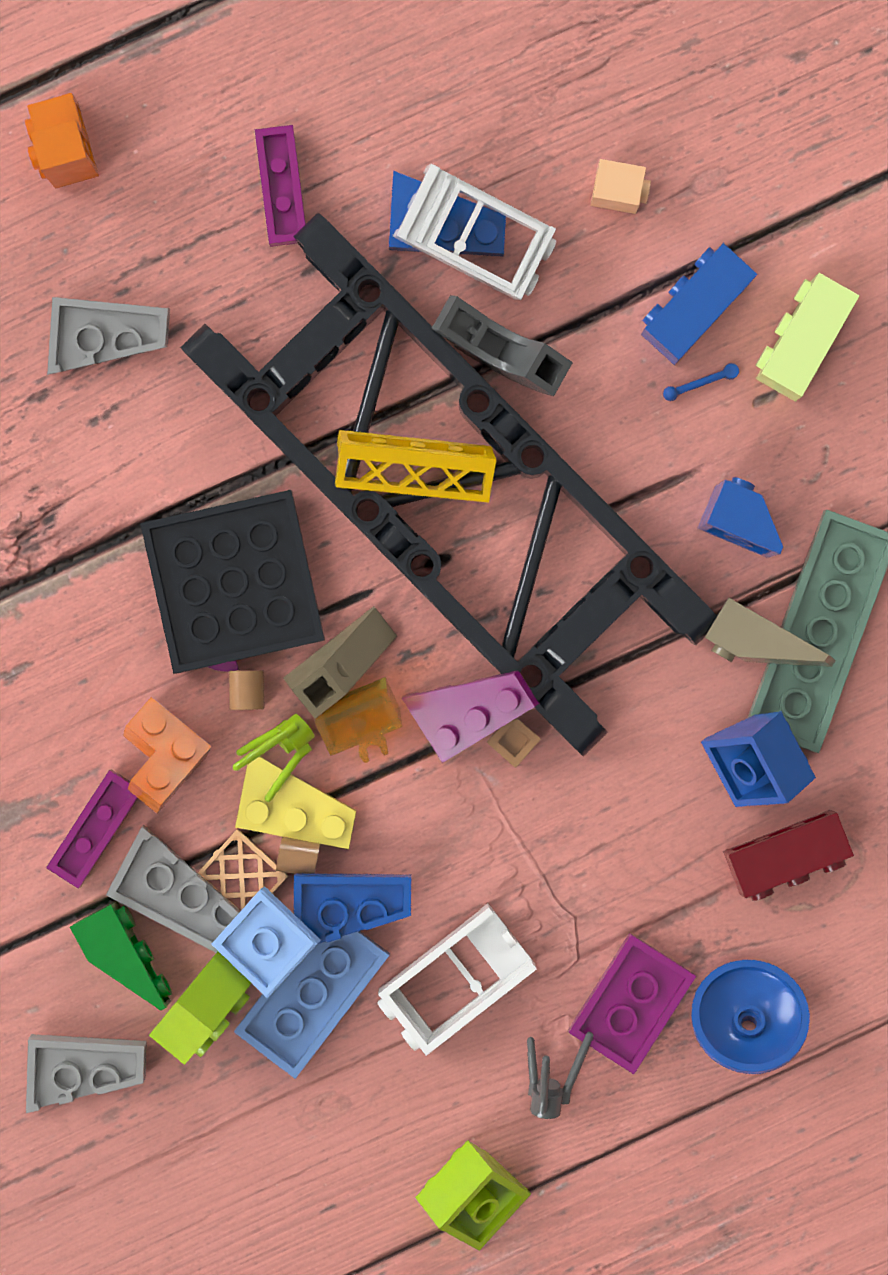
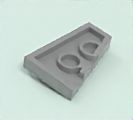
M52 297L47 375L166 348L168 345L170 308Z
M31 1034L28 1039L26 1113L38 1111L41 1107L55 1103L61 1105L73 1102L78 1097L94 1093L100 1095L142 1084L146 1076L147 1041Z

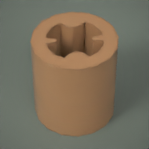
M264 670L229 671V710L264 709Z
M282 837L276 871L291 874H315L320 844Z

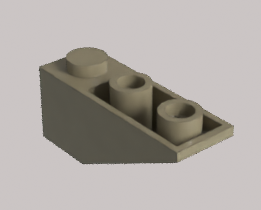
M373 606L283 679L316 719L349 692L394 641L397 635Z

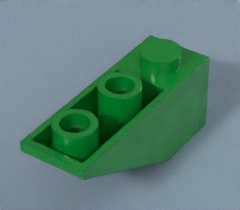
M115 901L70 926L88 962L160 1011L167 1008L171 1003L168 997L172 995L170 985L163 974L157 976L150 963L154 960L153 954L144 940L139 941L132 929L136 924L126 906L120 907L118 901Z

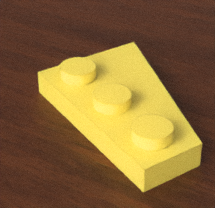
M261 756L247 764L236 828L349 849L357 810L322 790L311 786L293 774L288 777L274 798L267 802L265 801L266 794L284 769L263 759Z

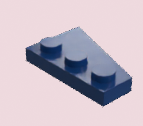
M393 171L389 250L421 252L393 237L395 230L400 228L408 212L407 207L412 196L417 193L422 183L396 171ZM457 196L434 244L453 253L455 250L454 243L460 239L475 209L476 203ZM483 206L465 241L466 249L460 252V254L503 257L506 216Z
M295 873L294 915L321 940L318 944L326 941L328 943L364 929L369 930L410 917L412 874Z

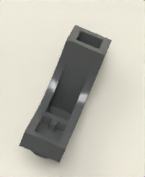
M450 295L431 328L455 344V348L477 362L514 382L546 395L554 396L573 364L572 361L546 343L525 338L506 329L458 296Z

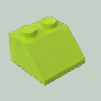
M467 1140L462 1147L452 1154L451 1159L442 1169L427 1181L425 1187L415 1198L440 1230L480 1251L531 1193L488 1152Z

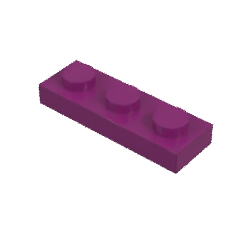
M293 125L254 129L269 245L274 247L297 244L298 241L293 236L306 224L294 127Z
M112 769L107 772L46 867L48 870L78 889L82 886L138 800L128 790L129 780Z

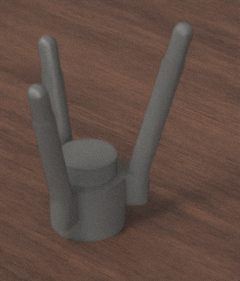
M587 1032L563 1088H560V1083L557 1080L549 1078V1056L542 1058L541 1079L538 1080L535 1040L533 1037L527 1039L528 1095L532 1097L530 1111L533 1115L542 1119H555L560 1116L562 1105L570 1103L572 1088L593 1039L592 1032Z

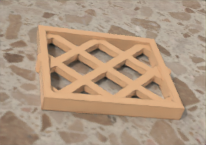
M239 829L230 836L220 849L214 851L210 860L198 872L208 883H210L208 880L220 879V893L226 899L240 897L241 910L246 906L245 897H254L258 893V891L245 892L244 878H258L260 890L264 887L263 877H277L278 882L270 890L273 894L289 876L286 872L276 871L277 864ZM237 840L238 854L224 855V849L231 841ZM243 842L255 853L243 854ZM238 859L239 873L225 874V860ZM244 859H257L258 872L244 873ZM219 860L220 874L206 875V869L212 862ZM263 860L266 863H268L275 870V872H263ZM239 878L240 892L226 893V879Z

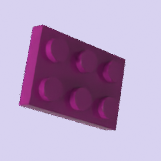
M629 933L572 1022L568 1032L582 1042L587 1032H592L593 1039L590 1047L632 1074H635L693 983L696 975Z

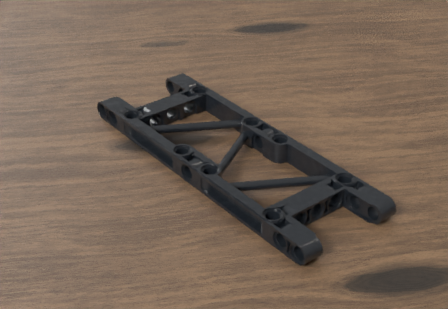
M317 213L293 237L304 250L306 259L339 293L259 372L221 333H215L206 324L198 329L180 348L501 674L513 671L521 672L523 667L527 665H535L541 671L540 682L534 687H529L539 702L534 708L584 757L608 732L597 721V714L559 676L639 597L676 634H682L695 646L707 635L717 615L440 334L431 329L432 326L320 213ZM366 285H374L379 288L381 293L377 300L366 302L359 297L361 289ZM383 310L386 314L353 431L369 433L399 325L462 389L459 397L460 414L506 461L495 465L493 481L519 474L529 479L538 478L544 473L548 476L502 646L436 580L440 575L442 567L439 555L393 508L431 497L398 493L379 495L374 491L368 490L361 491L353 496V489L335 486L336 477L276 417ZM258 392H264L270 396L268 407L261 411L253 410L250 407L252 396ZM473 394H482L488 399L489 406L483 412H473L467 406L468 398ZM529 448L537 449L542 454V464L535 468L527 467L522 461V452ZM347 459L345 477L356 478L361 460ZM470 471L458 481L464 488L481 485L484 473ZM448 477L427 482L426 484L437 486ZM454 484L449 486L451 488H457ZM561 490L625 556L516 661L514 659ZM365 501H372L379 507L378 516L368 522L361 520L357 514L358 507ZM421 555L429 557L434 565L432 572L424 577L415 575L411 570L412 561ZM642 557L650 564V573L646 578H637L631 572L630 566L634 558Z

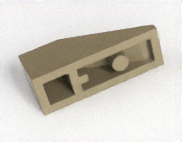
M731 598L727 599L705 636L706 639L715 643L711 651L730 662L737 656L745 662L832 667L836 661L830 655Z

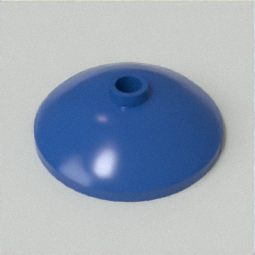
M738 960L718 967L701 982L693 999L691 1020L697 1041L711 1059L735 1072L762 1074L781 1068L798 1054L808 1034L810 1013L803 991L785 971L763 961ZM751 1021L755 1024L756 1028L746 1030L743 1028L742 1023Z

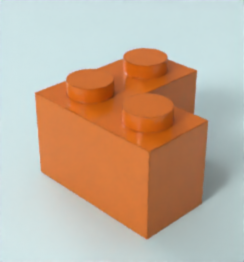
M69 93L27 105L30 118L25 119V125L30 140L33 142V145L28 147V153L34 170H39L41 178H47L56 189L99 177L80 106L74 95Z
M152 697L128 722L123 736L149 757L147 762L130 780L128 790L158 814L206 758L211 748L206 741Z

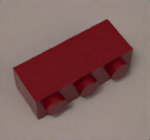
M832 810L822 812L723 851L739 894L744 898L751 897L752 901H757L774 894L773 888L786 882L788 887L802 884L810 880V873L822 868L824 873L838 870L846 866V859L854 856L838 813Z

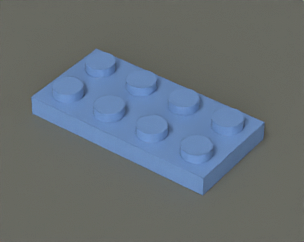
M361 931L342 936L341 939L328 943L326 941L317 944L270 997L266 998L263 994L259 997L236 1027L234 1033L296 1079L389 957L390 953Z

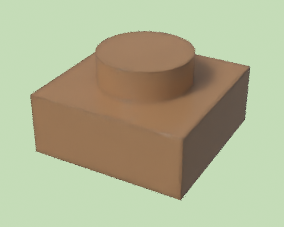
M516 718L496 730L487 743L516 768L541 739Z

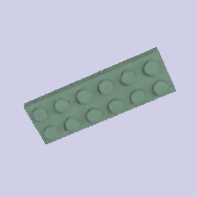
M827 509L823 511L781 628L825 652L836 661L832 667L767 663L747 718L756 714L781 711L789 723L799 746L815 753L820 752L888 567V532Z

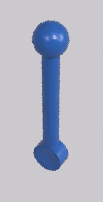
M730 363L720 372L676 388L668 386L663 391V397L667 401H674L679 394L723 378L734 379L739 374V368L736 364Z

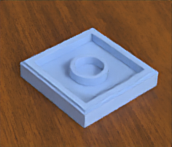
M264 886L211 945L268 998L321 940Z

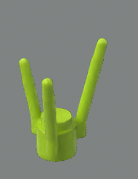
M295 713L288 720H283L275 728L236 751L238 756H242L249 751L251 752L234 763L233 770H240L277 744L288 754L295 750L296 753L265 796V801L270 802L301 759L312 750L308 742L315 735L307 723Z

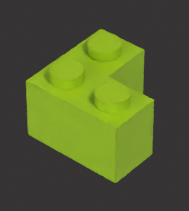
M217 951L149 1036L184 1065L194 1054L201 1058L230 1024L225 1019L227 1014L231 1011L236 1015L249 1000L250 996L245 991L252 983Z

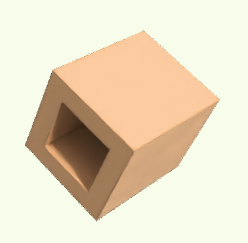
M600 159L591 206L636 214L639 204H646L649 195L651 180L644 179L646 167Z

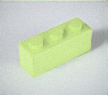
M818 273L811 282L805 279L794 297V300L799 302L794 313L790 315L786 312L774 332L780 335L774 348L766 346L755 365L761 369L756 379L795 402L800 399L858 300L859 295L821 273Z

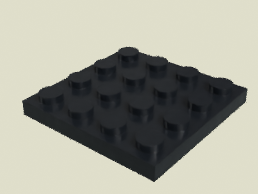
M292 490L140 523L173 674L325 641Z

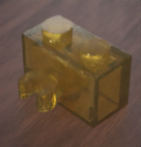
M386 677L349 691L315 719V724L330 756L358 745L359 756L364 763L369 762V754L366 749L371 745L379 746L383 755L388 754L387 741L383 735L401 728L402 718L399 705Z

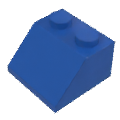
M733 477L732 481L724 480L716 485L697 529L766 558L781 554L783 549L782 542L763 496L753 491L755 485L737 477Z
M781 711L753 715L701 741L735 807L789 803L816 778L807 757L802 752L789 723Z

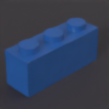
M724 243L716 251L709 247L694 264L699 270L690 279L683 275L668 293L673 298L666 306L662 308L659 304L655 305L642 320L647 326L641 335L673 365L685 355L757 276V273Z

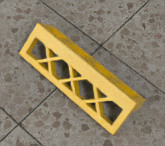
M339 430L336 487L489 503L496 465V457L491 446ZM347 459L364 460L372 469L361 478L345 477ZM373 461L381 463L376 466ZM395 463L403 464L410 474L399 482H392L387 480L382 471ZM411 465L420 467L414 470V468ZM431 467L442 468L448 478L437 486L427 485L420 476ZM450 469L458 470V471H456V472L453 474V473L450 471ZM470 471L484 473L481 491L465 489L458 480ZM375 476H377L380 480H372V479H373ZM416 480L418 484H412L411 482ZM454 484L457 488H451L449 486Z

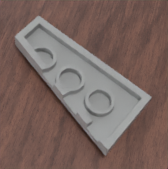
M144 825L136 836L106 896L215 953L218 950L211 944L241 912Z

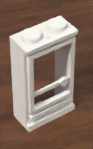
M433 164L426 166L423 181L417 193L412 196L407 207L408 212L400 228L395 230L393 237L515 300H521L524 294L529 296L539 278L535 271L541 259L546 261L555 247L556 240L552 236L556 228L546 225ZM460 192L476 200L477 204L460 239L454 243L455 250L452 253L434 243ZM483 205L536 232L511 283L459 257L460 252L466 249L465 241Z
M487 903L476 914L385 985H382L378 992L381 999L377 1003L390 1020L396 1017L405 1028L401 1034L414 1051L420 1048L427 1056L537 970L530 956ZM465 936L469 938L500 978L485 991L481 989V982L474 980L450 949ZM446 952L470 983V989L473 992H477L479 996L432 1032L399 987Z

